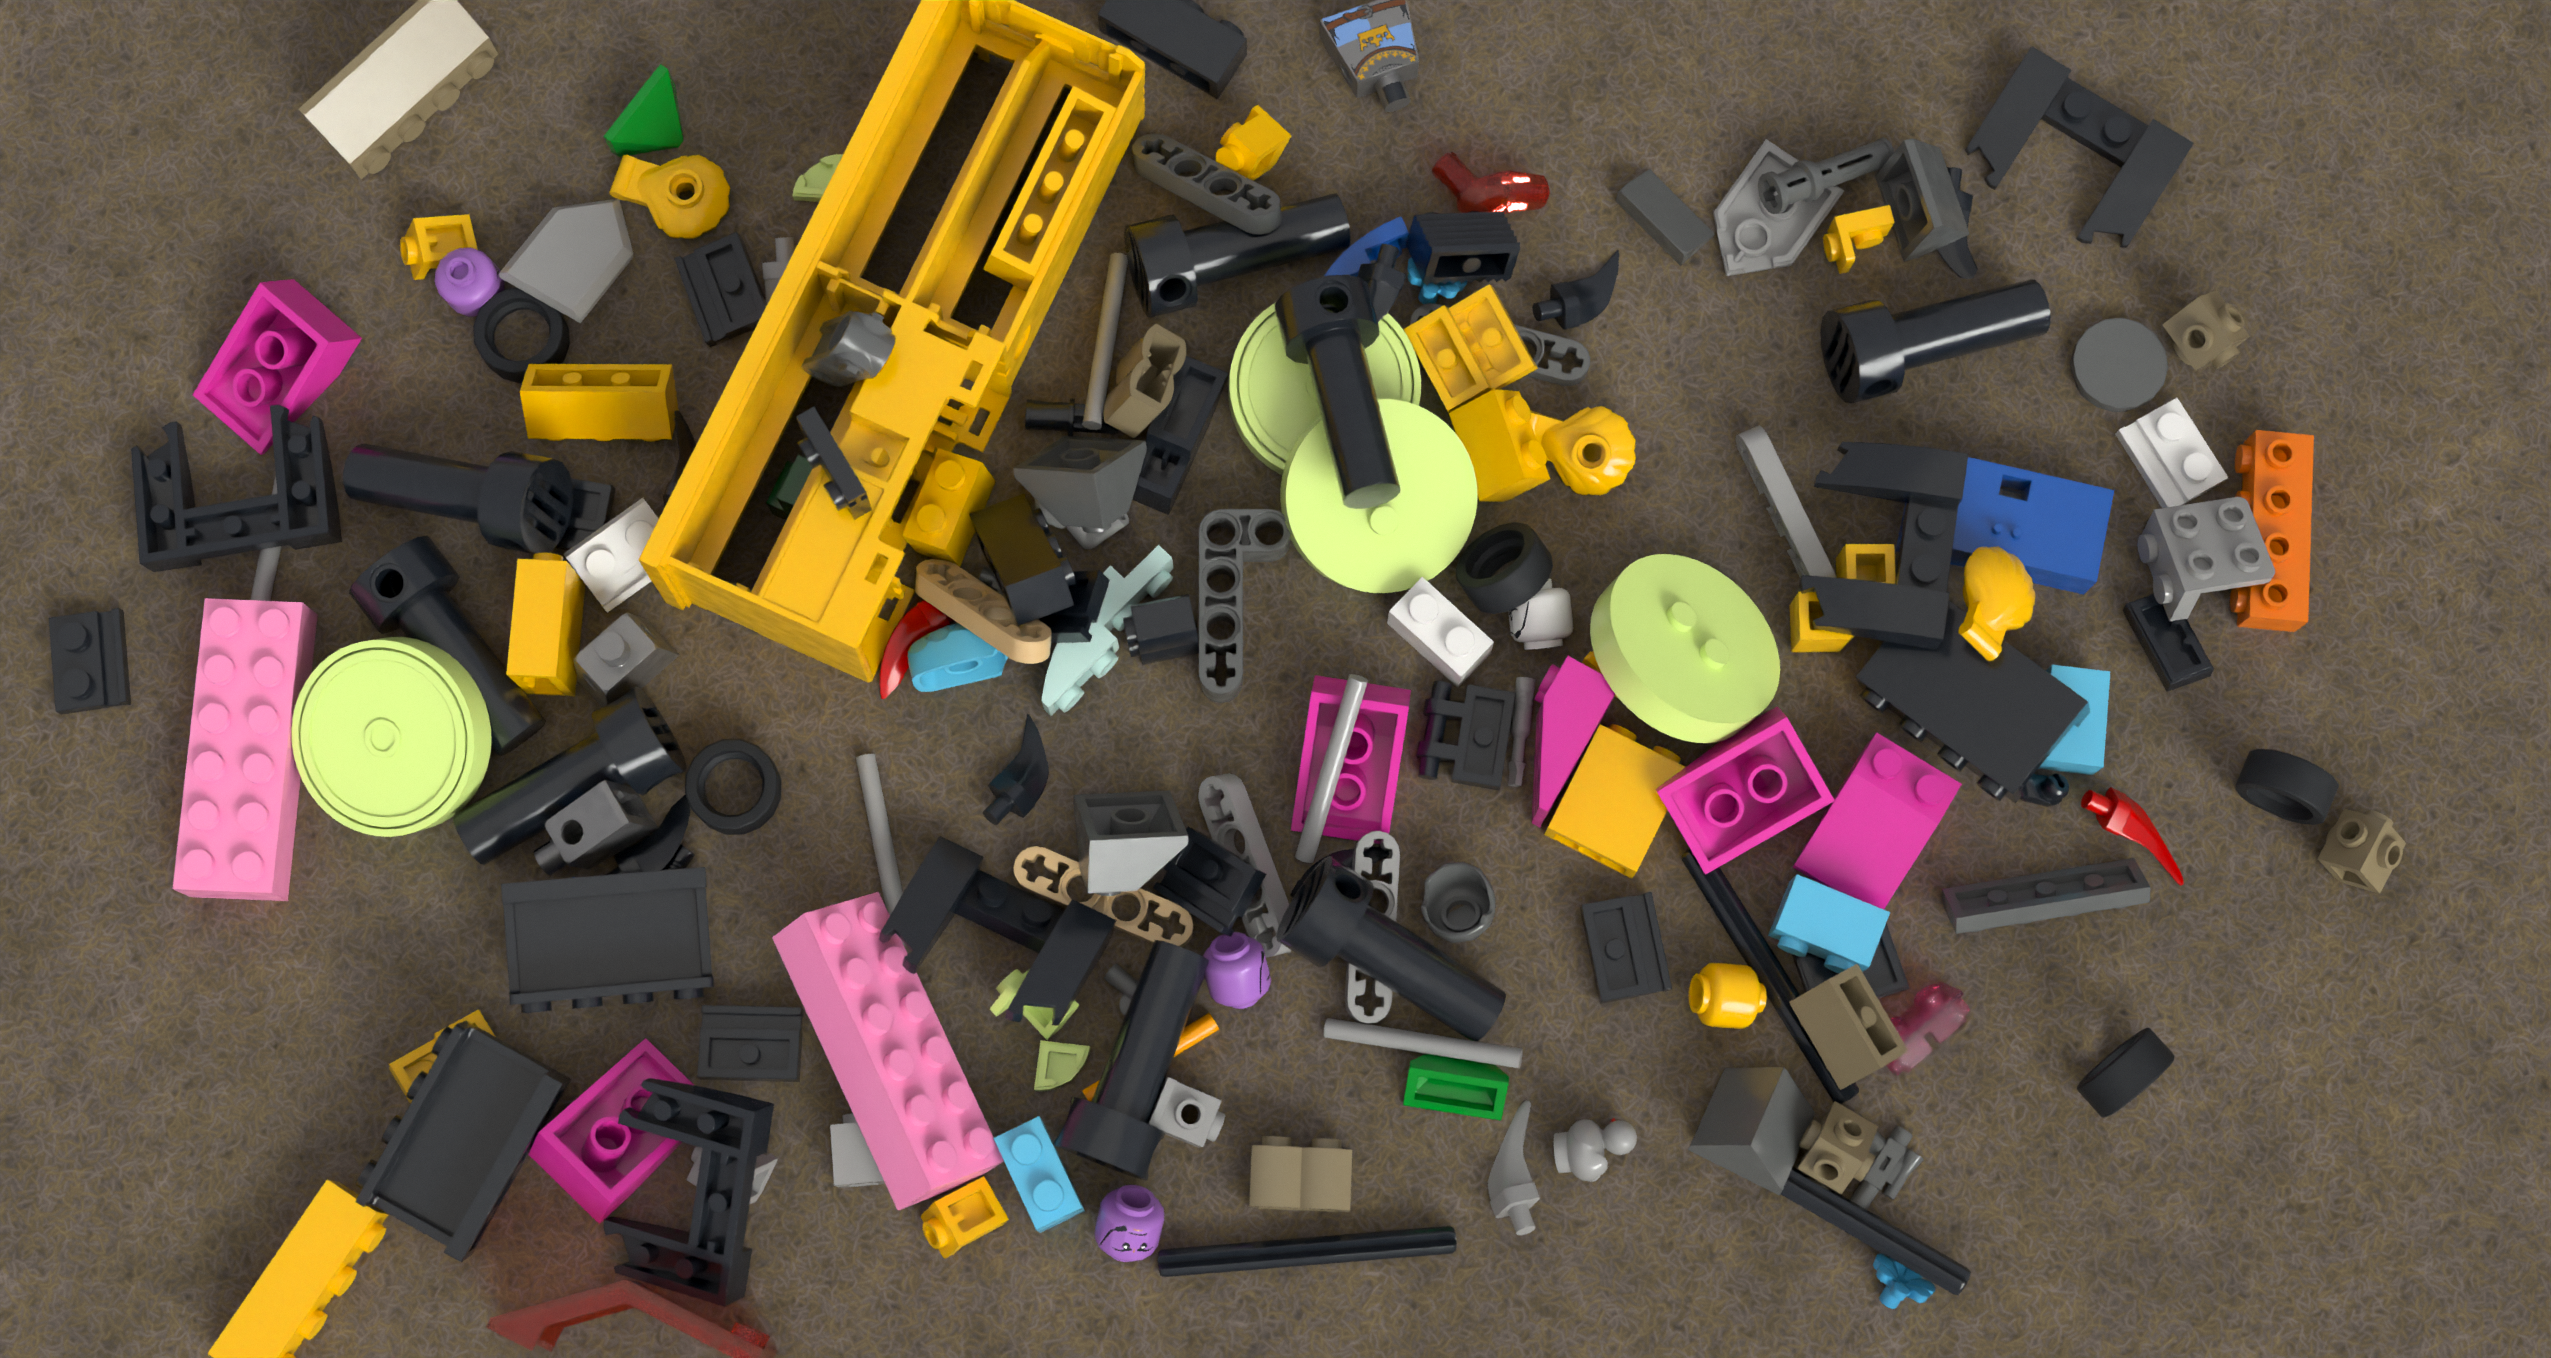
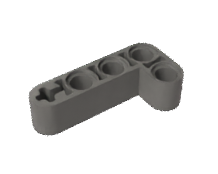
M1219 509L1205 515L1200 523L1199 680L1202 692L1213 702H1230L1242 690L1243 562L1277 561L1284 557L1290 548V531L1286 526L1284 514L1277 510ZM1223 527L1232 531L1234 538L1226 545H1215L1208 538L1210 532L1216 528ZM1271 527L1280 531L1283 537L1274 545H1265L1258 541L1256 535L1263 528ZM1225 574L1230 576L1235 583L1230 590L1220 593L1215 592L1208 586L1209 580L1215 575ZM1216 621H1227L1234 627L1235 631L1229 638L1218 640L1210 636L1208 629ZM1216 655H1226V673L1230 678H1227L1226 686L1223 687L1216 686L1215 678H1212L1217 673Z

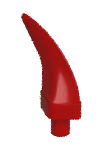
M925 600L917 603L914 608L903 616L888 640L880 670L881 699L887 698L901 683L909 668L907 655L910 646L923 636L950 625L949 623L953 621L952 618Z
M2112 787L2107 790L2105 796L2092 790H2088L2083 795L2081 807L2096 814L2102 829L2146 847L2177 884L2181 886L2184 884L2182 874L2167 846L2146 812L2138 803Z

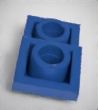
M1402 216L1377 227L1357 240L1341 254L1324 276L1350 275L1357 277L1361 264H1368L1372 260L1376 261L1381 244L1397 247L1399 249L1398 258L1403 253L1402 249L1406 248L1409 234Z

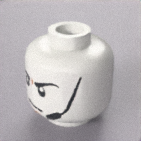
M1548 579L1541 590L1526 603L1508 611L1511 636L1517 642H1524V650L1563 646L1562 638L1568 637L1573 632L1570 594L1563 588H1552L1551 579Z

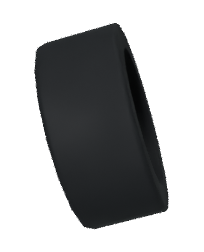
M519 288L505 289L491 297L479 309L473 325L474 344L482 359L501 378L516 383L523 382L528 364H562L570 346L569 327L562 313ZM528 309L539 313L545 318L549 326L550 336L546 346L537 355L527 360L513 361L500 354L495 346L494 333L502 319L517 310Z
M1518 522L1502 524L1484 532L1467 547L1460 556L1456 566V579L1473 604L1481 612L1491 614L1507 612L1526 603L1541 590L1548 581L1553 568L1552 555L1537 533L1528 524ZM1516 559L1506 570L1492 577L1503 565Z
M722 739L707 745L693 758L685 775V795L691 810L709 828L725 835H744L761 828L775 814L781 800L782 780L775 763L759 746L743 739ZM729 759H741L751 763L759 771L762 779V793L758 802L749 811L739 815H725L716 811L709 804L705 794V782L710 771L719 763Z
M2256 749L2249 752L2237 780L2235 790L2248 803L2282 819L2300 824L2316 825L2324 823L2339 784L2331 774L2308 760L2273 749Z
M2147 1027L2121 1044L2092 1069L2078 1084L2077 1090L2102 1118L2109 1117L2131 1102L2158 1079L2173 1063L2175 1055Z

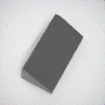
M1650 169L1624 185L1618 191L1615 201L1680 266L1715 236Z

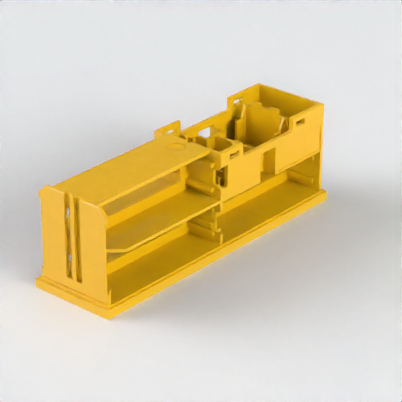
M921 0L638 559L665 603L680 610H684L685 606L690 608L691 604H694L865 682H872L882 662L888 640L899 621L905 615L915 594L914 589L901 584L900 579L895 577V573L905 555L904 550L908 544L902 536L938 448L952 452L955 445L961 443L982 453L984 452L1012 395L1011 386L1127 147L1140 121L1145 117L1144 61L1130 49L1121 45L1116 46L1015 0ZM973 53H978V58L988 63L990 62L989 54L1012 63L1013 66L900 293L896 294L894 291L885 287H879L861 278ZM1075 86L1116 107L1117 109L1028 290L1025 291L1013 285L992 330L982 324L979 330H976L952 319L951 317L1064 88L1066 87L1071 90ZM850 310L865 314L872 312L880 314L884 317L882 322L896 336L894 347L885 365L874 378L855 382L830 432L866 490L872 510L854 520L847 507L838 511L823 487V484L830 481L822 466L819 465L811 470L752 591L750 592L748 587L739 583L734 586L712 576L812 377L801 366L806 358L812 357L822 337L819 330L823 322L842 316ZM965 378L975 382L971 391L961 387ZM950 399H953L964 405L957 410L946 404H948ZM981 408L990 412L979 436L970 433L969 430ZM939 416L951 421V426L938 421ZM912 479L920 484L899 524L893 521L892 515L909 480ZM896 597L899 599L889 621L878 617L887 598L893 600Z

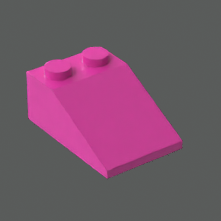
M294 279L260 282L194 391L193 396L254 450L263 455L273 445L270 406L280 405L286 407L289 410L287 421L295 422L340 375L362 338Z
M1567 656L1561 668L1554 664L1551 665L1534 699L1541 703L1536 716L1532 824L1539 828L1615 696V693L1602 674L1570 656Z
M1318 675L1314 677L1293 811L1292 831H1303L1347 680ZM1367 683L1322 835L1359 841L1361 837L1374 831H1382L1389 834L1411 690ZM1374 840V843L1380 844V841Z
M1778 706L1752 720L1742 731L1733 737L1717 743L1656 789L1705 875L1835 801L1790 721Z
M1876 732L1852 766L1834 796L1835 801L1828 806L1794 863L1793 868L1820 884L1884 910L1938 826L1962 784Z
M646 1038L539 1131L528 1154L599 1224L628 1199L682 1143L618 1123L619 1116L624 1109L632 1107L640 1112L653 1093L646 1091L641 1086L643 1080L653 1078L694 1085Z

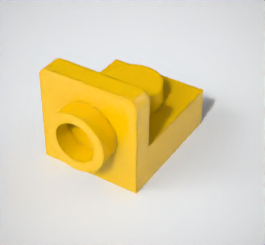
M1890 205L1834 217L1827 230L1828 234L1823 236V245L1828 261H1836L1839 274L1849 272L1855 262L1853 243H1855L1857 249H1866L1884 241L1883 237L1887 236L1895 223Z
M469 214L413 218L406 235L401 237L400 240L402 261L405 265H410L414 280L424 279L428 270L437 268L440 260L451 251L458 248H474L478 250Z
M984 1176L935 1201L921 1215V1219L924 1222L922 1226L928 1243L934 1249H939L944 1259L954 1255L961 1247L997 1229L1009 1220Z

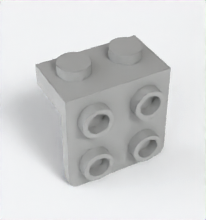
M2242 497L2154 509L2142 535L2138 538L2137 545L2140 559L2149 566L2153 577L2155 599L2159 604H2163L2169 621L2188 619L2201 593L2269 583L2275 574V568L2249 503Z

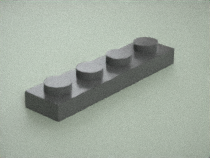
M2135 858L1944 888L1942 889V901L1955 933L1958 934L2150 903L2151 887Z

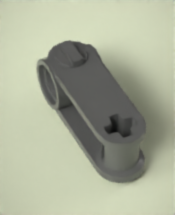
M850 310L842 316L823 322L819 330L822 337L812 357L806 358L801 367L814 378L836 387L867 378L872 379L880 372L889 358L896 336L882 322L884 317L876 312L865 314Z

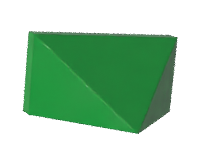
M662 64L657 67L603 136L609 149L616 156L623 157V155H635L678 148L684 141L676 86L669 70Z
M1425 1054L1410 1061L1403 1105L1501 1121L1509 1076L1494 1064Z

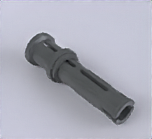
M1883 137L1875 142L1842 152L1816 163L1810 160H1801L1795 162L1792 169L1778 174L1772 171L1764 173L1758 180L1760 200L1764 207L1772 214L1784 212L1788 205L1801 200L1812 202L1821 196L1824 189L1881 169L1893 155L1894 148Z

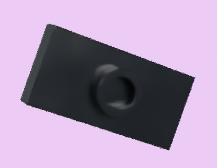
M2154 594L2126 603L2123 609L2124 615L2166 692L2211 676L2214 667L2187 619L2169 621L2163 604H2159L2156 601Z

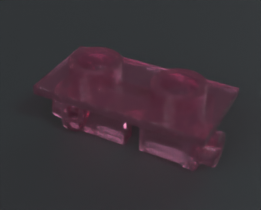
M1941 981L1937 984L1929 985L1917 993L1914 998V1004L1901 1016L1890 1019L1909 1051L1886 1065L1894 1075L1898 1076L1902 1071L1909 1073L1933 1051L1923 1037L1929 1032L1933 1039L1941 1044L1967 1021L1965 1015L1970 1012V1008L1961 999L1964 995L1961 990Z

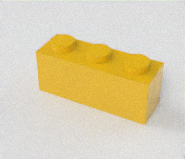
M528 364L520 388L528 439H547L550 441H561L564 439H594L597 441L642 439L650 442L660 439H672L676 425L674 413L675 410L679 411L672 364Z

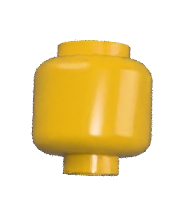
M1712 962L1703 967L1699 974L1693 976L1689 986L1688 997L1690 1009L1693 1013H1697L1698 1018L1704 1025L1744 1029L1753 1023L1757 1013H1761L1764 1010L1767 994L1764 984L1759 983L1757 974L1750 966Z

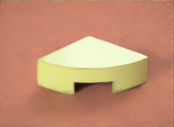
M843 154L826 156L809 168L804 175H801L794 186L793 199L819 202Z
M1041 1040L1034 1090L1057 1089L1056 1087L1068 1081L1070 1082V1080L1072 1081L1073 1077L1084 1067L1089 1056L1090 1046Z

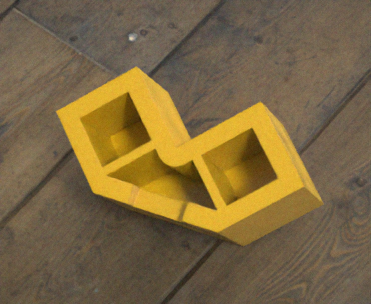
M1845 544L1836 557V578L1895 584L1894 544ZM1798 592L1789 605L1791 652H1840L1855 637L1853 635L1813 628V620L1824 616L1816 592L1804 594Z

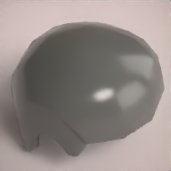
M1466 862L1445 863L1428 875L1424 881L1425 891L1421 911L1424 921L1428 924V928L1436 937L1451 943L1472 941L1477 939L1491 926L1496 910L1495 893L1492 885L1480 868ZM1461 904L1464 905V906H1462V907H1460V908H1458V909H1456V910H1454V911H1452V912L1449 913V911H1450L1454 906H1456V905H1461Z

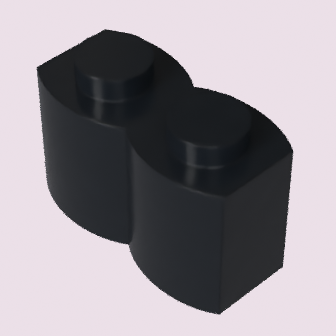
M1189 594L1130 606L1132 616L1123 618L1130 656H1140L1142 665L1199 654L1198 636Z

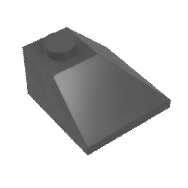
M1064 436L1014 467V477L1062 526L1082 527L1086 533L1103 532L1111 528V523L1129 512L1147 451L1146 440Z
M1170 790L1074 795L1073 806L1079 869L1087 893L1115 896L1121 892L1137 891L1188 845V833Z

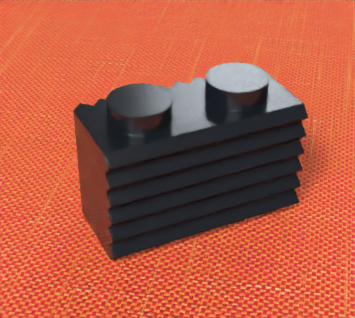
M1475 210L1468 213L1448 214L1429 212L1414 215L1406 247L1422 281L1426 285L1431 282L1435 285L1442 282L1445 285L1449 281L1452 284L1457 281L1462 284L1467 280L1471 284L1475 280L1479 283L1483 280L1490 282L1493 279L1496 282L1501 279L1505 282L1508 281L1512 276L1518 258L1520 242H1517V236H1514V230H1511V224H1508L1504 211L1481 212Z

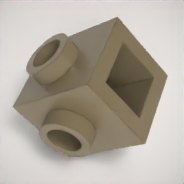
M2218 291L2199 296L2162 324L2175 342L2173 346L2178 357L2187 365H2191L2195 371L2209 365H2213L2216 370L2222 368L2241 354L2237 346L2250 337L2243 327L2245 322L2240 312L2233 305L2226 303Z
M2343 809L2336 825L2327 834L2326 844L2318 860L2338 881L2380 894L2392 870L2399 865L2406 842L2392 827L2394 823L2387 816L2373 810H2366L2362 814Z
M1834 1101L1820 1123L1812 1120L1798 1144V1146L1805 1149V1152L1797 1169L1811 1176L1819 1183L1825 1184L1842 1194L1853 1178L1861 1182L1871 1168L1875 1155L1870 1153L1869 1149L1879 1126Z

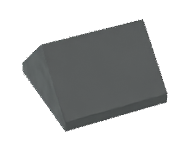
M1913 138L1904 140L1875 175L1884 205H1890L1895 222L1892 228L1903 261L1905 262L1922 257L1970 233L1941 149Z
M1785 1067L1725 1068L1688 1150L1780 1195L1801 1148L1798 1144L1812 1121L1815 1112Z

